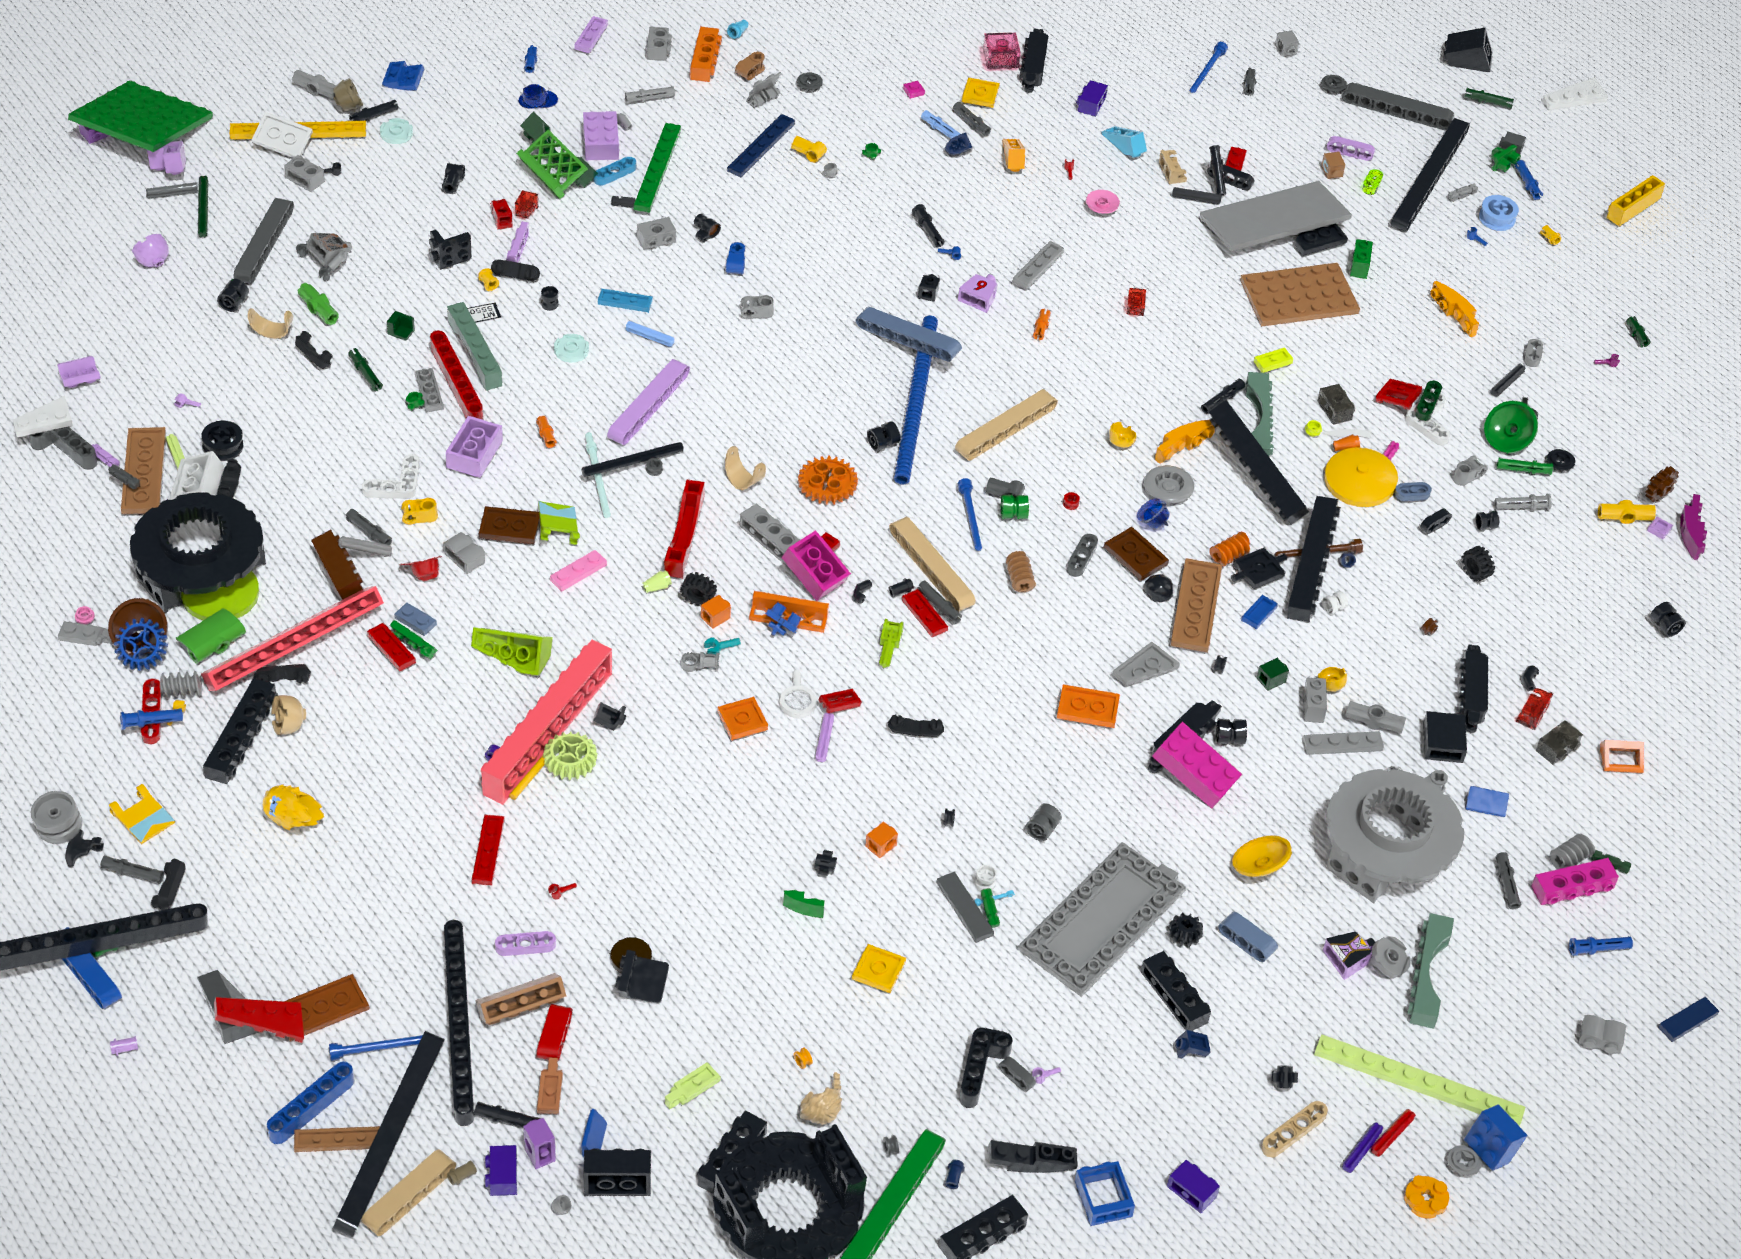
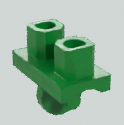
M1513 144L1507 149L1494 148L1491 158L1495 161V164L1491 170L1495 172L1501 169L1506 172L1511 167V163L1517 164L1516 162L1521 158V155L1516 152L1517 146Z

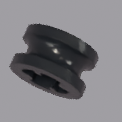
M1218 654L1213 671L1219 670L1220 673L1224 672L1227 662L1226 656L1222 658Z
M945 808L944 826L950 824L951 827H954L955 809L950 811L948 808Z

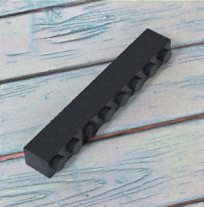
M1225 400L1210 410L1211 419L1209 421L1214 428L1219 427L1221 430L1219 432L1220 436L1224 441L1228 440L1230 442L1229 448L1234 455L1239 454L1241 458L1238 460L1243 467L1248 466L1251 470L1248 472L1254 481H1259L1260 485L1258 487L1264 495L1268 493L1270 496L1269 502L1274 508H1279L1280 512L1278 514L1283 521L1288 520L1292 525L1308 514L1309 511L1306 505L1229 402Z
M1316 496L1288 604L1287 619L1310 622L1311 615L1316 613L1317 604L1314 603L1319 601L1320 590H1318V587L1323 585L1324 576L1321 575L1326 573L1327 562H1325V559L1330 557L1331 548L1328 547L1333 545L1334 534L1332 532H1336L1338 523L1336 518L1340 517L1341 507H1338V499Z

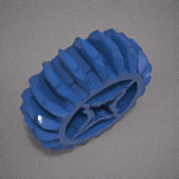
M141 618L139 623L136 619H133V625L126 622L127 629L124 630L121 627L119 630L122 632V635L116 634L115 636L120 640L114 642V645L119 647L114 650L116 654H120L118 660L123 661L124 666L130 664L131 670H134L136 666L138 671H142L143 666H145L146 670H150L149 664L151 663L154 667H157L155 661L157 659L160 662L163 661L160 654H167L162 649L168 647V643L164 642L168 637L162 635L165 632L164 629H158L159 624H153V621L150 619L146 624L144 618ZM141 631L137 637H131L133 633ZM149 632L155 635L156 646L149 643ZM143 641L147 646L144 645V647L141 646L139 648L137 644ZM126 643L134 647L133 658L127 654ZM146 652L152 653L146 658L139 659L142 658L143 654Z

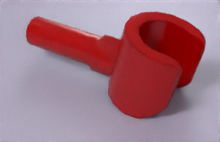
M1065 159L1064 169L1068 171L1069 180L1073 179L1074 159H1072V162H1068Z
M572 883L564 887H559L558 884H551L548 887V891L552 893L553 899L558 900L561 898L562 893L576 888L577 884Z

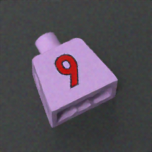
M975 274L960 286L958 301L987 313L996 297L997 283L995 282V277L991 274H988L986 277Z

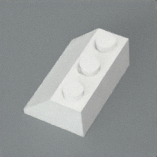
M213 451L181 459L169 500L187 493L208 492L211 495L217 494L224 465Z

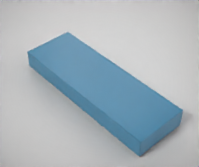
M601 288L598 297V305L648 313L653 302V296Z

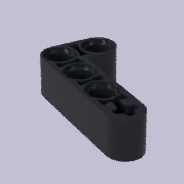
M984 1027L974 1030L960 1090L959 1101L963 1107L973 1108L978 1104L988 1057L1005 1059L1010 1056L1013 1038L1009 1033Z

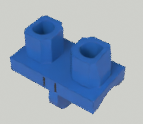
M779 602L765 613L778 622V624L770 621L768 624L773 629L771 633L773 636L777 633L783 636L786 634L787 631L781 628L782 625L796 633L799 629L797 626L800 623L801 617L792 612L788 620L782 618L781 616L786 607Z

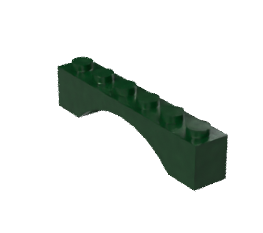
M534 111L520 125L524 130L523 134L529 140L531 138L534 139L532 143L548 129L551 131V127ZM550 136L544 141V144L551 143ZM543 148V153L549 154L550 148ZM570 156L563 157V163L570 162ZM559 157L552 158V162L559 163ZM577 157L588 170L573 183L577 186L581 184L585 188L598 172L582 157ZM569 166L562 167L561 171L567 173ZM573 166L572 172L578 171L581 166Z

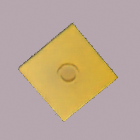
M968 77L962 102L994 108L1000 83Z
M867 944L852 974V980L891 994L906 963V957Z

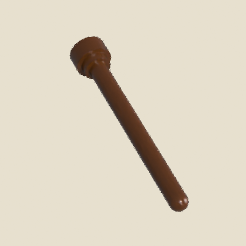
M1359 538L1352 539L1348 544L1330 545L1328 548H1331L1330 553L1350 551L1358 554L1363 552V543ZM1303 549L1277 551L1274 556L1285 553L1287 558L1301 556Z

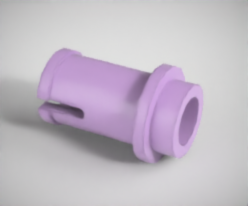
M136 1036L116 1040L115 1038L114 1041H110L111 1054H116L117 1056L121 1052L138 1050Z

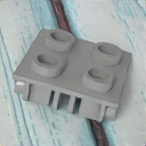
M781 72L773 73L765 80L755 82L746 102L751 101L753 107H758L778 97L780 90L775 87V84Z

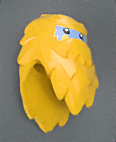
M281 784L265 792L262 803L263 811L270 820L287 830H291L294 827L314 826L318 824L316 821L324 818V813L320 809L322 808L321 804L309 794L300 791L299 787Z

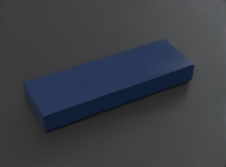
M1705 996L1661 1022L1658 1028L1671 1042H1674L1717 1016L1719 1010Z

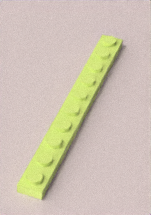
M1322 1034L1315 1050V1056L1478 1114L1499 1104L1520 1126L1525 1112V1106Z

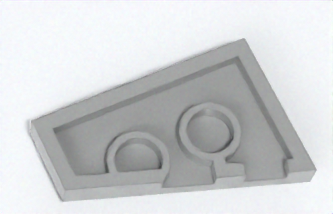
M1151 641L1114 669L1112 676L1125 686H1129L1178 669L1180 663Z

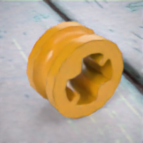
M805 1047L801 1048L800 1052L795 1051L793 1053L794 1059L801 1069L806 1068V1065L810 1066L813 1064L812 1057Z

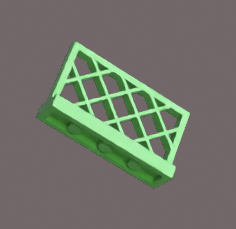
M549 129L525 151L520 149L516 153L522 162L559 199L565 195L563 191L588 170ZM550 136L551 143L544 144V141ZM554 147H561L560 153H553ZM543 148H550L549 154H542ZM535 149H539L538 155L530 154ZM570 156V162L563 163V157ZM559 157V163L552 164V158ZM548 158V164L541 165V159ZM569 166L567 173H561L562 167ZM573 166H581L578 171L572 172ZM558 167L557 173L550 174L551 168ZM560 177H567V180L561 185Z

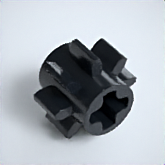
M824 850L822 854L817 853L814 868L819 869L818 874L828 876L829 871L835 872L837 857L832 856L833 851Z
M1277 1065V1071H1272L1271 1081L1277 1082V1088H1293V1083H1298V1073L1293 1071V1066Z

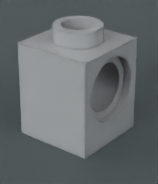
M1292 30L1278 32L1275 46L1282 57L1297 55L1299 41Z

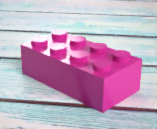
M1183 722L1152 755L1154 759L1211 809L1242 775L1240 771Z

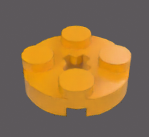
M1417 1175L1407 1185L1404 1200L1406 1205L1408 1203L1411 1208V1212L1416 1216L1432 1219L1446 1211L1449 1203V1193L1447 1185L1443 1181L1429 1176ZM1422 1194H1428L1432 1198H1430L1429 1201L1424 1200L1425 1197L1422 1196Z

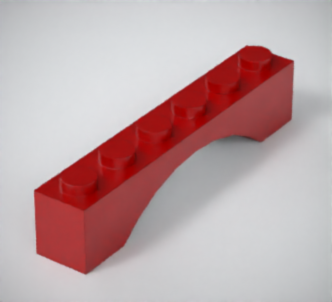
M686 479L676 530L664 560V571L666 570L670 577L683 579L705 497V482Z

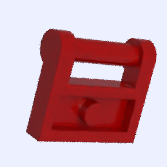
M1389 379L1377 393L1376 402H1386L1410 410L1414 401L1422 393V386Z

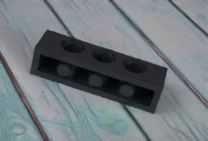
M1164 950L1143 960L1141 974L1185 1030L1194 1031L1209 1023L1211 1015L1210 1006L1200 998L1196 988L1189 984L1185 974L1178 970L1173 959L1168 957Z
M746 1110L741 1116H737L732 1124V1129L729 1133L725 1132L722 1136L719 1147L711 1151L706 1165L702 1164L697 1172L698 1186L713 1194L716 1174L719 1173V1170L716 1168L722 1166L730 1155L728 1152H733L740 1145H748L750 1140L760 1136L764 1138L767 1134V1121Z
M1012 1194L941 1235L939 1248L947 1259H971L978 1253H985L993 1244L1002 1243L1012 1233L1021 1232L1027 1225L1028 1213Z

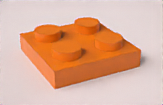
M755 697L717 707V712L731 740L768 730V723Z

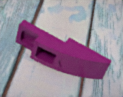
M1693 494L1689 506L1684 505L1682 510L1680 531L1686 549L1691 557L1698 561L1699 555L1703 554L1706 543H1703V541L1706 539L1707 530H1704L1705 522H1702L1701 516L1698 515L1701 513L1703 503H1700L1701 495Z

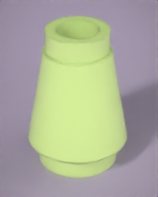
M660 570L642 584L646 593L669 588L668 586L672 584V581L666 570L663 572Z

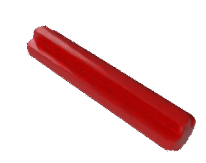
M1406 1109L1374 1143L1371 1149L1372 1154H1375L1377 1157L1381 1156L1415 1119L1416 1114L1410 1109Z

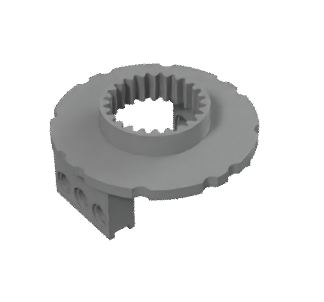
M1376 769L1354 775L1351 781H1345L1339 786L1338 792L1333 793L1329 801L1326 823L1329 825L1327 834L1332 843V848L1326 868L1374 904L1377 898L1386 893L1389 882L1398 883L1405 881L1408 884L1423 882L1437 877L1441 870L1446 871L1451 867L1453 859H1457L1464 841L1465 831L1461 826L1463 819L1460 811L1450 796L1441 792L1439 786L1434 783H1428L1424 777L1414 773L1396 769L1391 771ZM1392 799L1388 813H1392L1402 821V824L1408 825L1418 833V837L1413 835L1411 840L1408 837L1401 840L1398 836L1396 839H1393L1392 835L1384 836V832H1378V827H1372L1373 821H1369L1370 815L1368 813L1371 806L1375 807L1376 802L1381 804L1382 800L1389 802Z

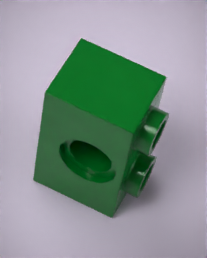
M1356 239L1350 277L1367 279L1373 241Z

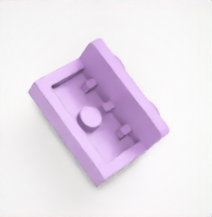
M93 356L57 364L64 387H76L79 383L83 382L93 383L96 379L101 378Z

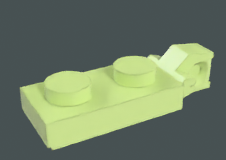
M706 1062L675 1082L670 1089V1093L665 1096L664 1104L671 1109L679 1103L681 1105L688 1103L720 1082L721 1076Z

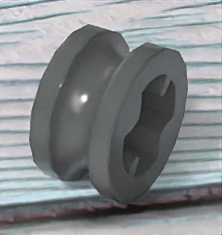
M651 458L646 462V472L649 475L659 476L662 473L663 463L660 459Z
M891 1135V1138L883 1137L887 1156H891L892 1153L899 1154V1144L896 1136Z

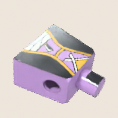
M1354 931L1326 938L1323 952L1345 980L1369 964L1375 940L1373 938L1363 940L1358 932Z

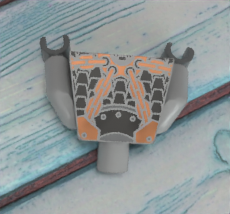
M311 233L306 244H298L296 250L300 257H305L308 254V249L323 266H328L319 270V277L323 276L324 282H327L330 279L329 273L331 270L334 271L347 258V253L352 250L351 242H344L335 233Z

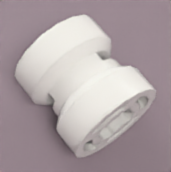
M1339 590L1334 592L1332 596L1324 597L1322 599V606L1331 615L1336 613L1338 609L1347 608L1348 599L1345 593Z
M982 865L977 869L975 887L978 891L981 892V890L990 888L992 891L994 890L997 871L993 866Z

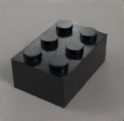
M598 1148L584 1150V1196H651V1150L642 1148L635 1150H623L620 1148L613 1150H601Z

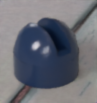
M1344 552L1340 556V562L1344 567L1350 568L1356 563V558L1351 552Z

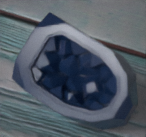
M965 132L950 139L944 149L946 153L956 156L972 150L973 147Z

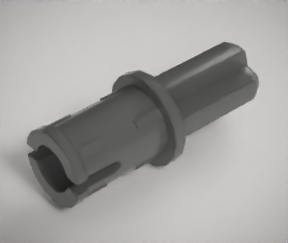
M1251 67L1246 71L1244 79V93L1250 96V91L1251 95L1254 94V88L1257 83L1255 78L1256 70Z

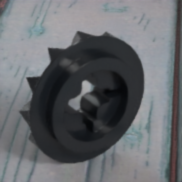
M1555 449L1548 453L1546 462L1553 464L1554 471L1560 470L1562 473L1564 470L1569 472L1570 469H1573L1576 460L1570 452Z

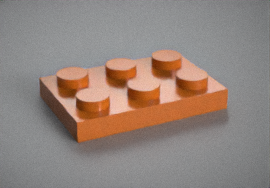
M1063 684L1057 719L1115 728L1120 694Z

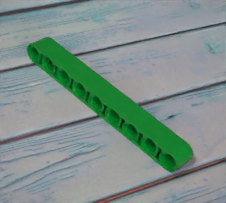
M928 1129L924 1130L840 1259L873 1258L941 1153L946 1138Z

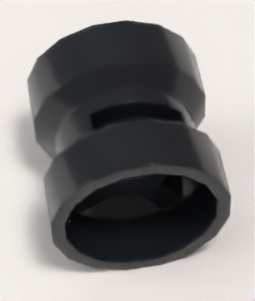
M553 286L542 288V308L547 311L557 309L559 306L558 289Z
M1496 510L1489 511L1488 513H1476L1475 521L1478 530H1486L1489 527L1496 529L1499 527L1500 520Z

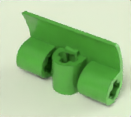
M223 608L176 637V640L187 647L190 658L198 664L211 656L213 652L216 654L225 652L230 643L244 635L246 630L239 619Z

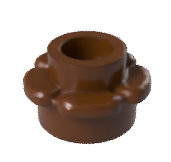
M1429 618L1423 624L1421 629L1425 635L1428 633L1433 635L1439 627L1436 625L1438 620Z

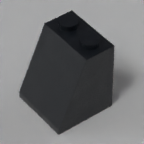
M1486 27L1448 34L1447 41H1445L1444 59L1448 61L1449 66L1491 72L1493 52Z

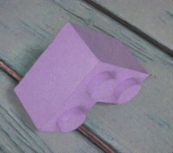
M183 141L170 142L155 152L147 150L150 169L158 171L166 169V173H171L172 175L184 172L186 156Z

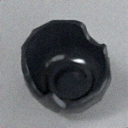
M1156 574L1150 576L1145 581L1146 595L1149 594L1154 602H1165L1173 597V583L1169 577L1163 574Z

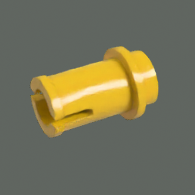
M1548 225L1542 227L1540 231L1549 240L1550 244L1557 245L1562 239L1560 233L1555 232Z

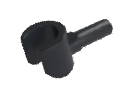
M333 163L332 168L324 169V173H332L335 176H339L341 174V163Z

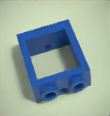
M1108 1161L1092 1167L1084 1166L1076 1171L1074 1182L1090 1226L1133 1217L1135 1204L1119 1161ZM1113 1178L1121 1201L1093 1207L1085 1184Z

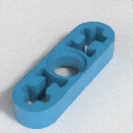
M624 157L596 170L598 174L594 177V183L603 186L636 171V159Z

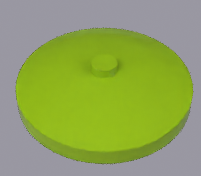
M251 570L244 578L235 580L233 585L220 587L214 592L204 594H184L181 592L182 603L192 616L202 621L223 608L231 612L238 619L247 614L257 603L259 598L258 579Z

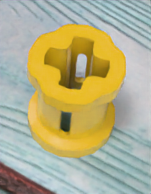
M489 268L482 269L478 273V279L484 283L487 291H493L499 286V280L492 275L493 272Z

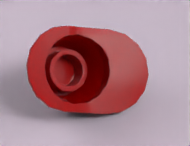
M442 556L424 561L400 563L399 565H410L416 578L427 581L438 577V559Z

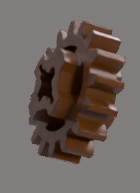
M1667 466L1664 470H1660L1659 473L1652 476L1649 480L1650 484L1647 486L1648 489L1645 491V496L1652 502H1658L1660 498L1663 499L1674 490V484L1677 483L1676 479L1679 478V472L1672 466Z

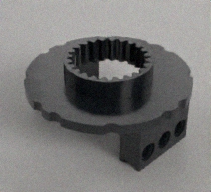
M196 492L178 495L173 500H164L160 502L158 507L149 509L139 519L134 527L135 533L130 537V553L136 578L164 613H167L169 608L182 605L180 591L184 594L214 592L220 587L233 585L235 580L244 578L251 570L253 571L254 567L266 564L263 530L261 523L256 520L255 513L252 510H247L242 502L222 494L211 495L208 492ZM198 519L199 522L207 520V523L213 522L214 526H219L221 540L217 541V545H211L212 549L205 548L204 552L197 550L196 553H193L190 550L188 553H185L184 549L178 551V547L173 548V544L169 543L168 537H171V532H175V527L180 528L181 523L186 525L188 521L194 523Z
M836 1124L822 1132L820 1130L817 1131L815 1138H809L805 1133L772 1132L767 1137L758 1136L751 1139L748 1145H740L726 1158L719 1169V1173L716 1174L712 1197L714 1217L720 1221L718 1227L722 1235L730 1239L729 1244L747 1259H828L832 1255H839L847 1248L858 1232V1221L862 1220L867 1175ZM778 1179H781L783 1183L787 1179H790L791 1183L798 1180L800 1186L807 1184V1190L813 1189V1196H817V1203H820L817 1219L812 1220V1225L806 1224L805 1230L799 1227L798 1232L790 1229L788 1233H785L784 1228L776 1231V1226L769 1227L766 1218H763L756 1201L759 1192H763L764 1186L770 1187L771 1181L777 1184Z

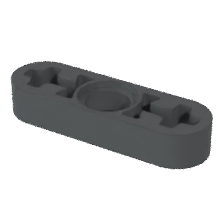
M1094 534L1082 536L1068 562L1067 573L1070 576L1079 577L1084 573L1097 549L1098 538ZM1085 553L1087 557H1080L1078 554Z

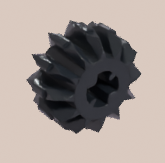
M1183 912L1180 916L1175 915L1169 923V937L1173 938V943L1179 942L1180 947L1184 944L1189 948L1192 944L1197 945L1203 937V923L1199 922V917L1193 918L1191 913L1188 916Z

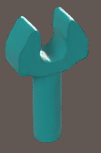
M711 637L704 642V648H709L707 649V654L720 653L721 649L741 645L740 638L719 642L714 637Z

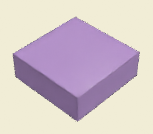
M1656 517L1649 525L1647 531L1664 539L1672 530L1673 525Z

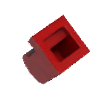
M506 199L491 200V211L496 221L497 230L513 228L512 212Z

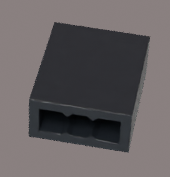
M1426 711L1423 721L1424 759L1464 763L1467 753L1465 715Z

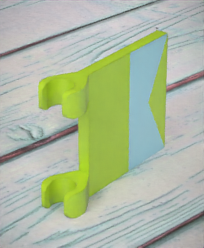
M539 501L540 539L548 541V535H550L551 530L570 533L569 543L577 545L580 533L577 527L575 507Z

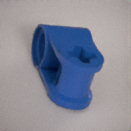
M734 242L730 245L726 262V273L744 274L745 245L743 243Z

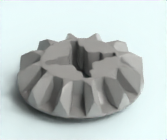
M1458 1145L1453 1147L1448 1153L1447 1166L1452 1168V1173L1457 1172L1460 1177L1467 1175L1470 1178L1481 1169L1482 1159L1470 1146ZM1461 1156L1462 1159H1464V1161H1468L1467 1167L1464 1165V1163H1459L1461 1160Z

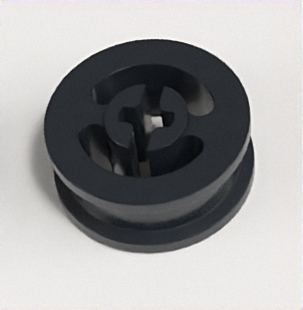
M226 420L215 421L208 424L201 433L203 452L213 451L220 461L234 459L243 451V432L234 422Z

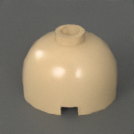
M277 695L274 697L271 714H275L276 721H272L275 733L277 735H287L296 732L302 726L303 720L306 719V709L293 696Z

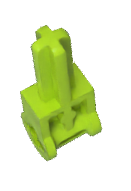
M886 618L884 620L880 638V645L883 648L879 665L883 668L890 666L894 648H899L904 628L903 621L898 623L889 621Z

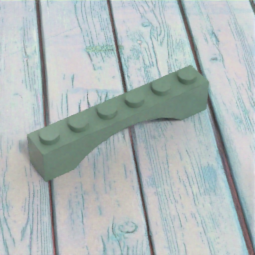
M460 302L447 306L448 323L453 332L458 334L465 343L485 391L502 387V370L465 303Z
M1248 372L1246 397L1255 406L1260 418V423L1252 432V435L1268 456L1273 455L1274 444H1271L1273 441V431H1270L1273 428V419L1270 418L1273 414V406H1270L1273 399V393H1270L1272 391V381H1269V373Z
M1430 913L1428 920L1423 921L1421 932L1425 934L1421 936L1418 947L1422 949V952H1418L1416 959L1419 969H1415L1413 976L1416 986H1412L1410 997L1414 999L1413 1002L1409 1003L1407 1014L1411 1015L1410 1024L1431 1029L1435 1028L1441 1000L1431 983L1430 963L1440 951L1448 947L1454 918Z

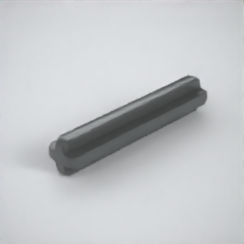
M196 182L146 189L147 198L198 192Z

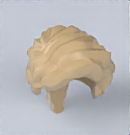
M834 1072L832 1089L827 1087L823 1093L814 1095L810 1091L805 1095L800 1105L801 1119L809 1120L812 1123H820L821 1125L831 1123L836 1119L837 1114L841 1110L842 1101L840 1097L841 1081L839 1073Z

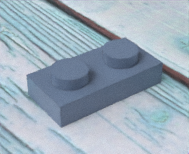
M408 602L394 613L396 620L423 636L427 635L437 625L436 619Z

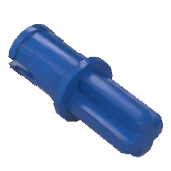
M530 45L525 55L524 69L528 73L534 72L535 63L538 60V49L533 45Z

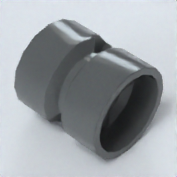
M1043 803L1026 824V831L1032 838L1038 841H1046L1052 834L1053 829L1062 820V815L1053 805Z

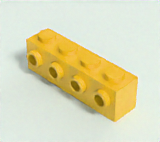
M1654 175L1650 176L1611 202L1606 218L1621 226L1661 199L1666 183Z

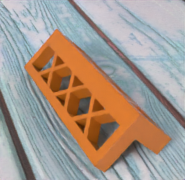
M754 591L749 620L770 623L772 621L778 624L777 621L767 614L756 615L755 611L762 610L766 613L768 609L771 610L779 602L786 607L783 613L785 620H788L792 612H794L803 619L797 628L824 633L829 614V603ZM820 620L822 625H814L812 621Z

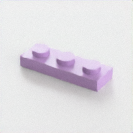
M593 16L575 42L574 49L590 53L608 26V20Z
M522 221L520 227L516 229L515 239L511 243V251L507 253V261L519 263L529 237V222Z

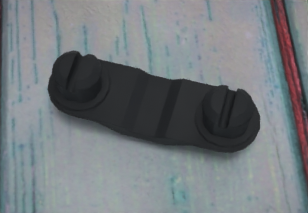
M501 259L494 260L491 264L492 272L501 276L535 281L540 276L539 268L533 265Z
M302 331L300 336H296L295 345L319 368L325 369L330 366V360L333 358V355L327 350H324L322 354H318L309 342L312 338L311 334L307 331Z
M229 459L227 461L217 495L222 494L231 498L234 497L241 472V465L236 459Z
M305 664L261 667L256 670L253 678L267 682H277L283 679L296 680L297 683L302 684V682L306 683L309 681L308 677L311 675V671Z
M894 714L888 721V727L891 731L899 734L938 737L944 732V726L940 719L918 721Z
M174 858L171 862L165 863L164 872L167 876L161 885L158 895L152 897L151 905L154 908L165 910L173 904L186 869L184 862Z

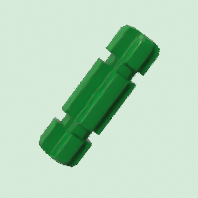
M987 888L981 890V898L988 923L994 928L1000 926L999 916H997L998 912L992 897V890Z

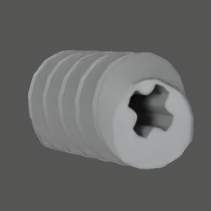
M186 671L184 677L178 672L176 678H174L172 672L169 673L168 678L165 677L164 673L161 674V697L165 693L166 697L169 698L171 692H173L175 697H178L179 692L185 697L188 691L191 696H194L196 690L199 696L202 695L201 675L198 676L196 671L193 672L192 677H190L188 671Z
M1577 834L1550 852V861L1556 869L1575 866L1578 862L1580 863L1588 858L1589 855L1594 854L1595 846L1586 835Z

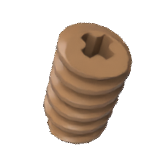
M1024 551L1012 552L1006 558L1012 587L1018 592L1031 591L1036 586L1033 570L1031 569L1030 559Z

